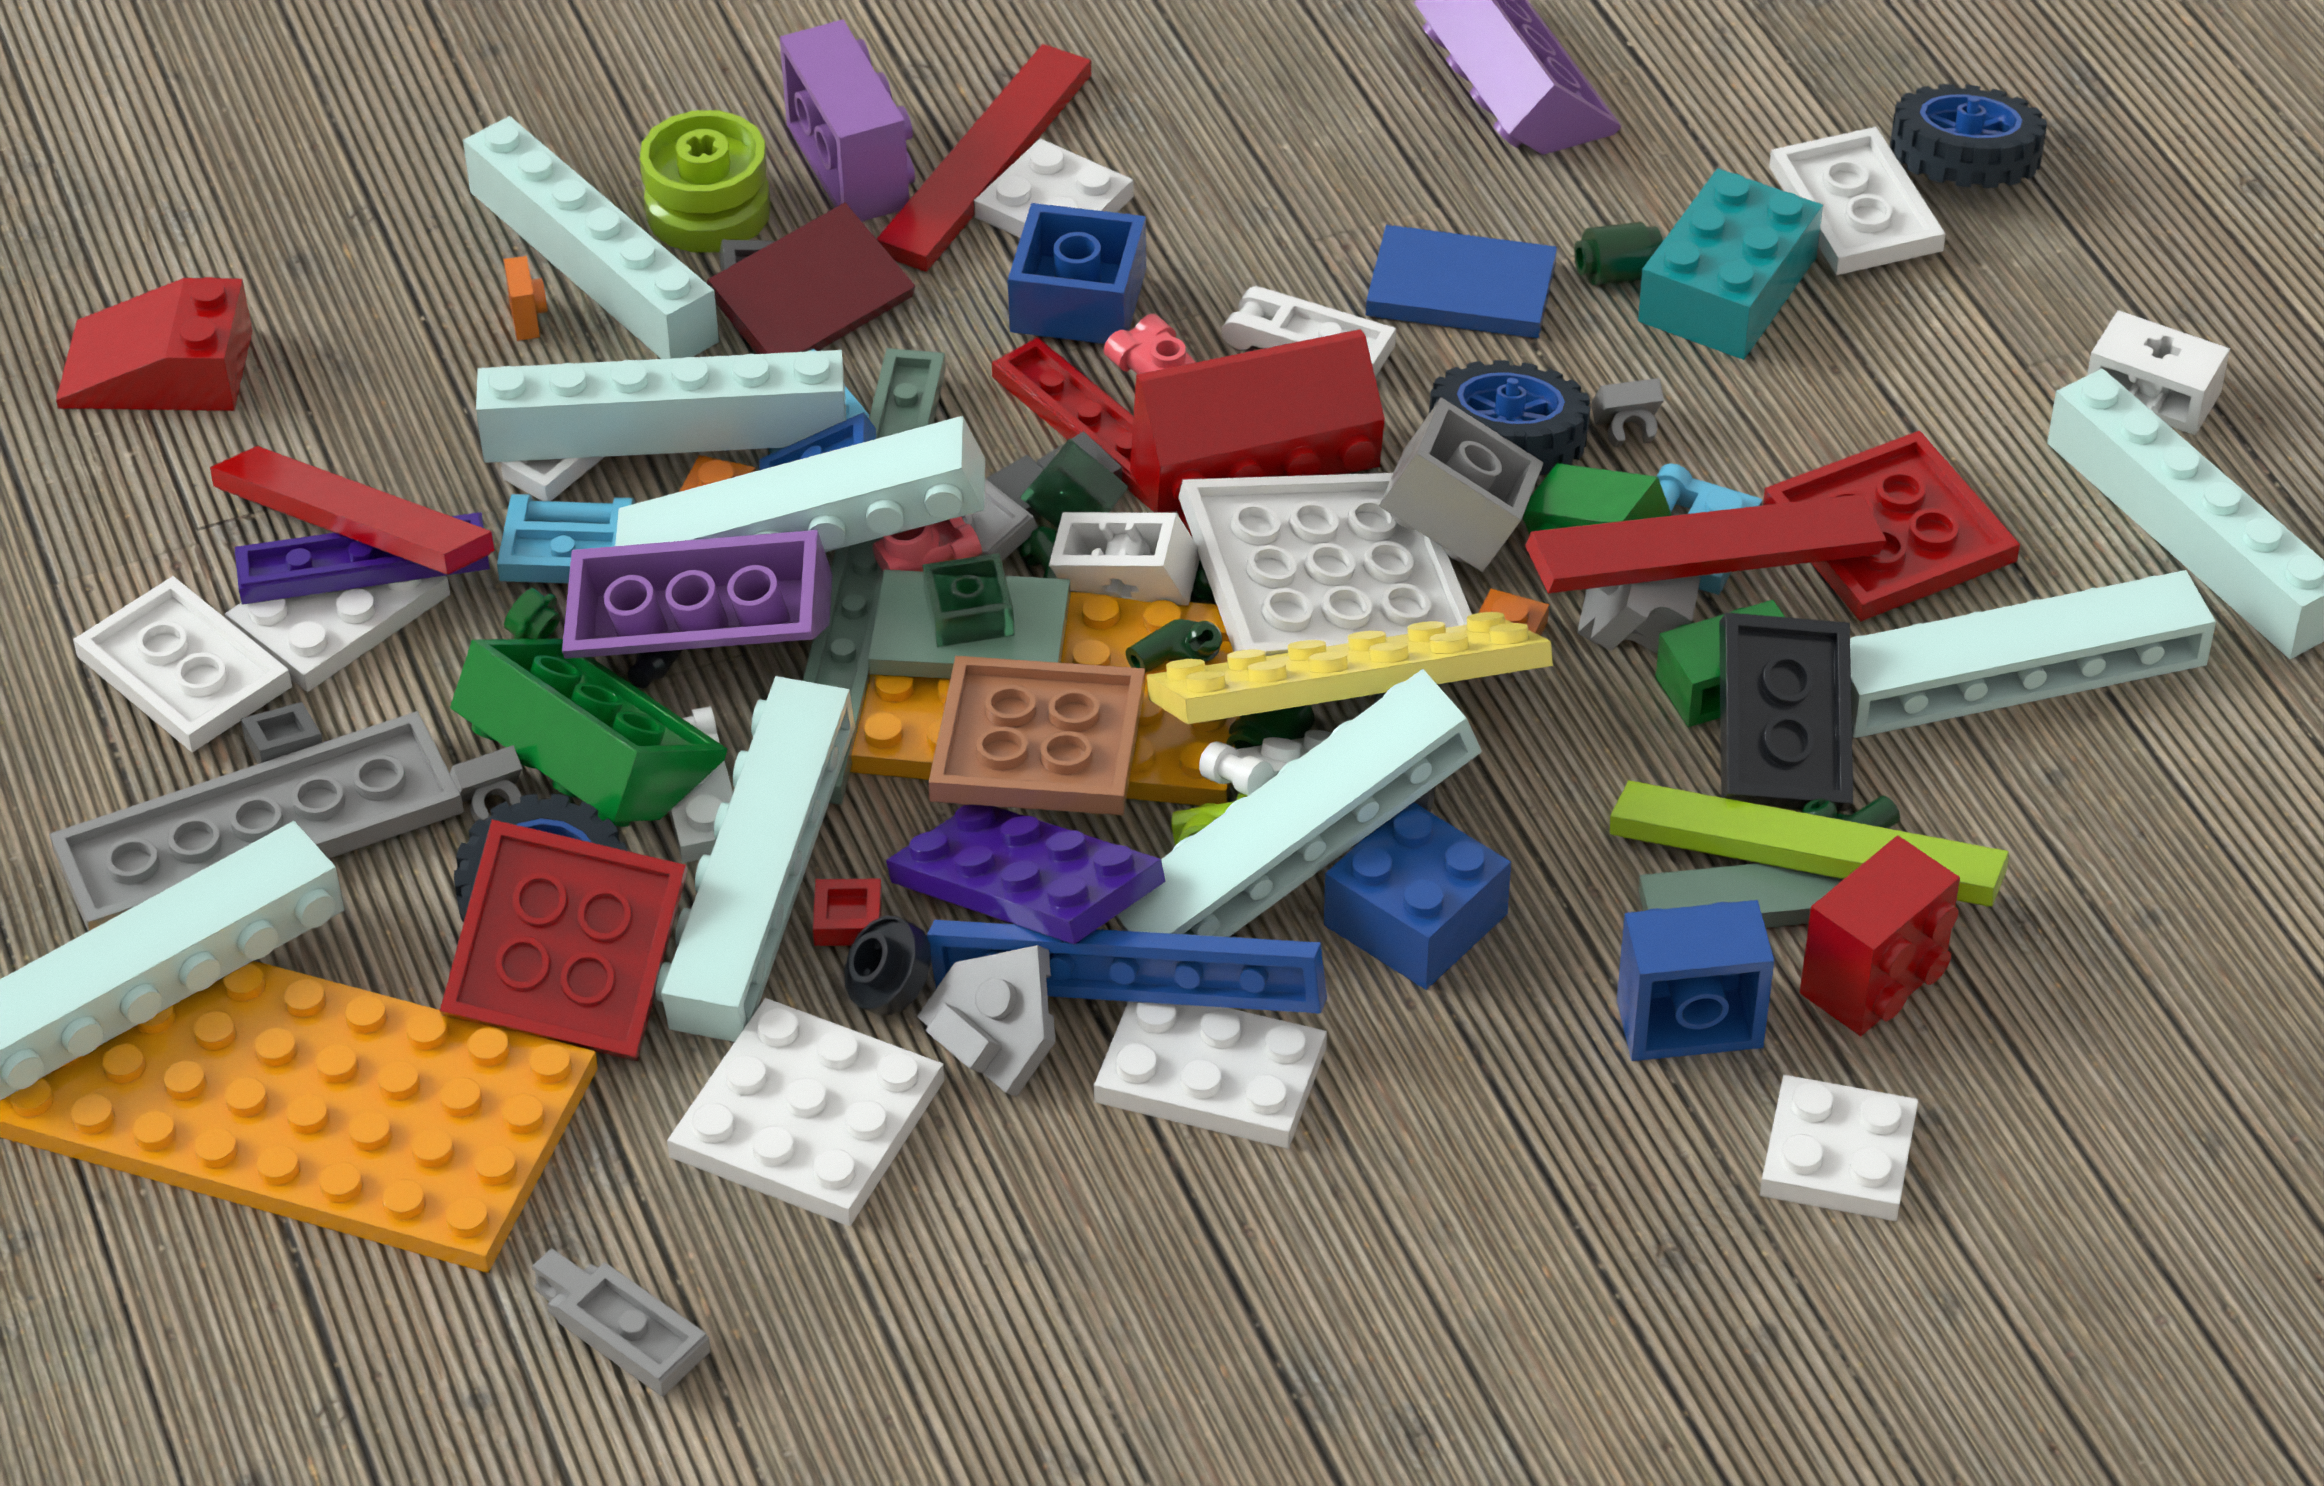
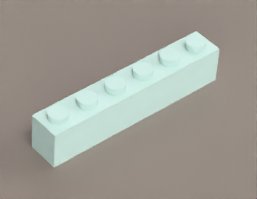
M511 116L463 140L470 193L661 359L693 357L719 343L714 289Z
M842 350L478 368L476 413L484 463L784 448L846 420Z
M2103 368L2056 391L2047 441L2051 448L2287 658L2292 659L2324 642V560Z
M960 416L621 507L618 510L615 546L818 530L824 551L828 552L984 511L985 457L964 417Z
M2184 570L2100 588H2090L2081 592L2041 600H2032L2027 603L1987 611L1973 612L1968 615L1914 624L1909 627L1850 638L1853 738H1859L2206 666L2216 621L2188 572Z
M1421 669L1408 680L1391 687L1382 699L1356 718L1339 725L1330 737L1301 758L1288 762L1275 777L1249 796L1236 800L1227 808L1223 815L1201 831L1181 840L1173 848L1172 852L1161 859L1166 882L1114 918L1122 931L1230 937L1480 754L1482 750L1466 716L1426 671Z
M775 676L767 700H758L752 717L751 732L753 739L748 751L741 750L736 758L733 771V786L735 789L730 803L722 802L716 814L714 824V838L716 842L711 856L704 854L701 857L695 876V891L697 895L692 909L684 908L678 919L675 936L678 948L672 963L664 962L657 978L656 999L664 1004L669 1030L735 1042L758 1009L855 729L850 689Z
M292 821L0 979V1100L18 1090L33 1085L45 1075L78 1057L91 1053L103 1043L138 1024L151 1020L161 1011L196 992L209 988L219 979L254 960L265 957L277 947L312 928L323 925L330 918L343 912L344 906L336 866L298 824Z

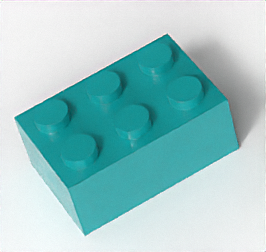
M1717 168L1643 267L1638 322L1745 360L1817 258L1823 204Z

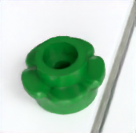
M534 588L528 589L510 608L504 621V628L515 636L514 639H548L557 628L561 618L560 614L555 612L554 609L557 604L556 596L548 594L545 597Z

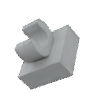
M1660 378L1602 385L1591 402L1595 425L1610 423L1608 438L1613 447H1621L1625 441L1623 424L1627 422L1636 423L1641 428L1644 443L1652 442L1657 433V422L1654 415L1664 402Z
M514 745L452 766L450 775L461 794L462 802L471 800L470 811L475 822L479 818L484 822L489 818L488 810L484 804V800L488 796L499 795L505 799L509 806L520 803L521 794L515 784H517L521 774L522 766Z

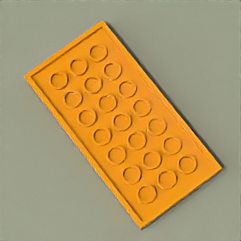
M252 961L219 979L209 988L196 992L161 1011L151 1020L132 1027L98 1046L91 1053L74 1059L38 1079L33 1085L18 1090L0 1100V1138L489 1273L598 1069L596 1051L540 1036L446 1017L441 1014L440 1010Z

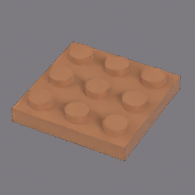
M955 656L929 777V802L1124 815L1145 692V668Z

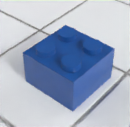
M1031 203L1008 277L1010 332L1105 344L1107 339L1116 331H1129L1146 272V216Z
M1413 802L1366 836L1325 873L1324 926L1427 990L1508 914L1511 861Z
M1758 900L1731 903L1717 902L1710 905L1670 909L1654 908L1646 911L1625 913L1617 1004L1631 1061L1764 1047L1775 961Z

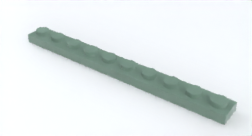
M886 348L869 415V420L876 428V439L933 424L946 372L945 353ZM883 537L835 550L831 566L833 576L830 625L813 639L803 681L850 689L855 729L829 801L832 804L843 803L852 766L851 754L870 679L868 656L884 573L876 562L872 545L883 539Z

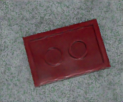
M846 202L707 279V284L714 289L716 305L757 354L806 352L812 349L819 351L913 296L916 287Z

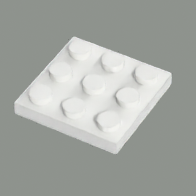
M765 998L668 1138L669 1157L851 1226L945 1081L944 1064Z

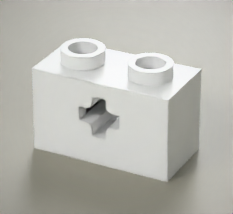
M2118 310L2091 352L2087 376L2103 368L2167 425L2196 435L2221 394L2230 348Z
M1063 512L1049 566L1058 579H1070V589L1072 592L1102 594L1151 603L1158 600H1168L1177 605H1189L1200 557L1197 551V544L1177 513Z

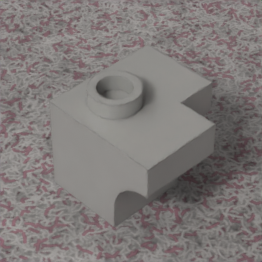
M1694 576L1586 589L1577 633L1610 651L1623 640H1632L1657 653L1660 633L1692 622L1701 577Z

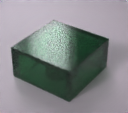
M1069 438L1037 474L1019 498L1058 529L1063 512L1109 513L1129 486Z
M1000 553L922 565L924 594L937 647L1015 635L1013 605Z

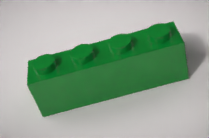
M472 639L450 709L472 723L471 730L477 735L489 740L498 741L505 747L514 745L521 765L538 769L553 780L552 786L557 791L579 798L598 810V817L602 821L608 818L615 826L628 827L632 821L660 820L725 760L728 751L726 747L592 657L565 659L562 653L563 639Z

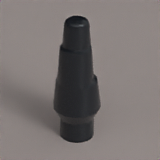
M683 650L638 653L636 663L629 669L627 674L629 681L639 689L647 688L653 680L665 676Z

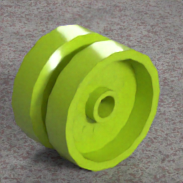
M694 110L674 115L654 126L641 142L639 159L642 182L645 186L644 204L646 220L653 234L667 245L688 252H720L722 240H751L761 232L769 221L771 202L769 181L766 178V143L759 129L742 116L720 110Z

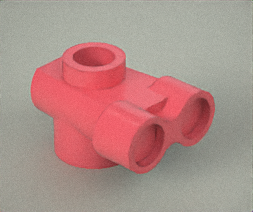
M1157 314L1145 316L1130 331H1116L1107 339L1104 345L1105 356L1126 372L1131 369L1135 373L1141 374L1196 362L1186 352L1184 342L1176 338L1175 330Z
M962 517L884 536L883 539L872 545L876 562L883 572L884 570L931 572V569L952 562L957 566L982 555L981 544L976 532L970 524L964 522Z

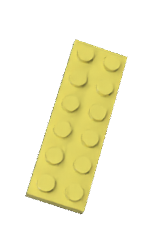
M1483 612L1467 616L1466 625L1446 628L1445 623L1438 621L1418 622L1407 626L1408 634L1386 637V633L1383 631H1361L1348 635V643L1326 646V642L1321 640L1297 641L1288 645V653L1266 656L1263 650H1240L1229 653L1227 655L1228 662L1206 666L1205 661L1201 659L1172 661L1166 664L1167 672L1147 675L1148 697L1150 701L1186 724H1193L1386 693L1391 687L1408 680L1421 669H1424L1436 684L1549 667L1553 666L1552 648L1550 640L1529 631L1526 624L1508 621L1503 613Z

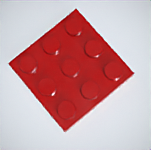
M1920 430L1771 485L1764 490L1763 505L1863 495L1887 540L1880 555L1811 563L1860 622L2010 565L2018 560L2020 543Z
M492 819L440 1007L441 1014L450 1018L540 1036L638 1062L656 993L657 978L664 963L688 871L687 866L677 862Z

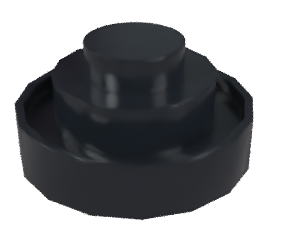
M883 916L870 922L858 934L847 956L844 975L845 988L850 999L859 1007L878 1015H893L904 1010L918 996L928 977L931 951L930 943L924 930L898 916Z

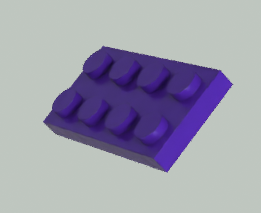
M963 805L956 811L953 817L933 830L915 836L908 846L886 860L891 883L1072 944H1076L1166 882L1160 858L1132 850L1124 845H1116L1084 835L1080 831L1068 830L1049 824L1032 816H1024L996 806Z

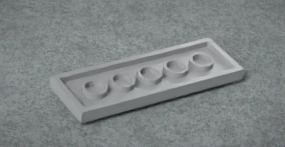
M415 711L50 833L49 836L54 854L89 932L292 821L298 824L329 859L464 813L461 794L419 712Z

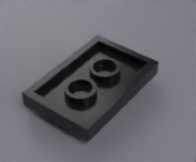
M1726 612L1719 621L1721 797L1759 805L1804 808L1809 802L1823 798L1826 801L1829 800L1835 803L1837 811H1847L1853 804L1850 623Z

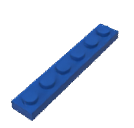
M934 920L927 933L936 988L955 962L1038 945L1049 950L1051 976L1046 978L1047 996L1319 1014H1321L1327 1000L1321 942L1096 929L1076 944H1072L1015 924Z

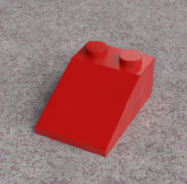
M182 278L78 319L56 397L58 409L235 411L253 331L243 278Z

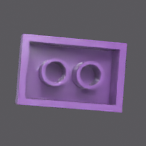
M843 19L780 36L786 124L834 207L846 202L861 221L900 211L909 201V184L915 182L913 163L906 150V140L912 139L913 136L912 125L903 105L897 107L893 102L890 86L883 72L876 73L873 69L870 54L864 40H856Z

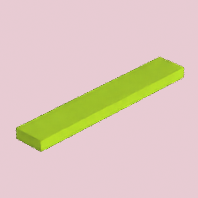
M1628 780L1610 815V834L1614 836L1845 879L1894 837L1899 835L1960 877L1956 901L1987 907L1993 906L2008 867L2009 851L1630 780Z

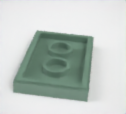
M884 570L868 656L869 674L951 679L955 656L1061 663L1071 596L1070 579Z

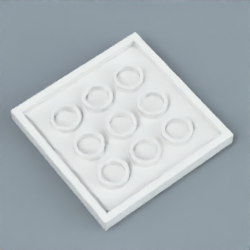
M1393 473L1185 479L1182 481L1178 498L1193 540L1197 544V551L1233 652L1257 649L1265 651L1266 656L1288 653L1289 644L1304 640H1321L1326 642V646L1348 643V635L1361 631H1383L1386 633V637L1408 634L1407 626L1418 622L1438 621L1445 623L1446 628L1466 625L1467 616L1472 615L1448 554L1443 550L1442 546L1417 530L1402 527L1391 517L1389 512L1379 507Z

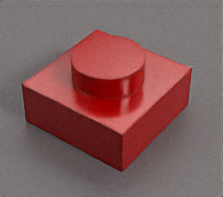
M881 878L815 879L814 946H852L858 934L870 922L881 917Z

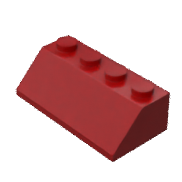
M1361 329L1136 374L1130 470L1155 512L1165 513L1182 509L1178 497L1182 481L1185 479L1341 475L1380 467L1385 417L1365 334Z

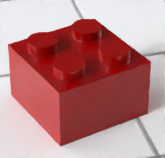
M1899 835L1894 837L1811 906L1799 994L1860 1037L1881 1019L1889 1021L1894 1018L1904 1006L1909 995L1924 983L1927 985L1935 983L1943 975L1950 963L1951 952L1948 951L1951 930L1959 914V910L1955 906L1960 877Z

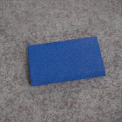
M1386 225L1366 299V316L1539 338L1556 265L1557 246Z

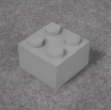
M1441 397L1404 448L1379 507L1389 512L1391 517L1402 527L1417 530L1442 546L1443 550L1454 560L1461 563H1469L1483 572L1522 520L1543 462Z

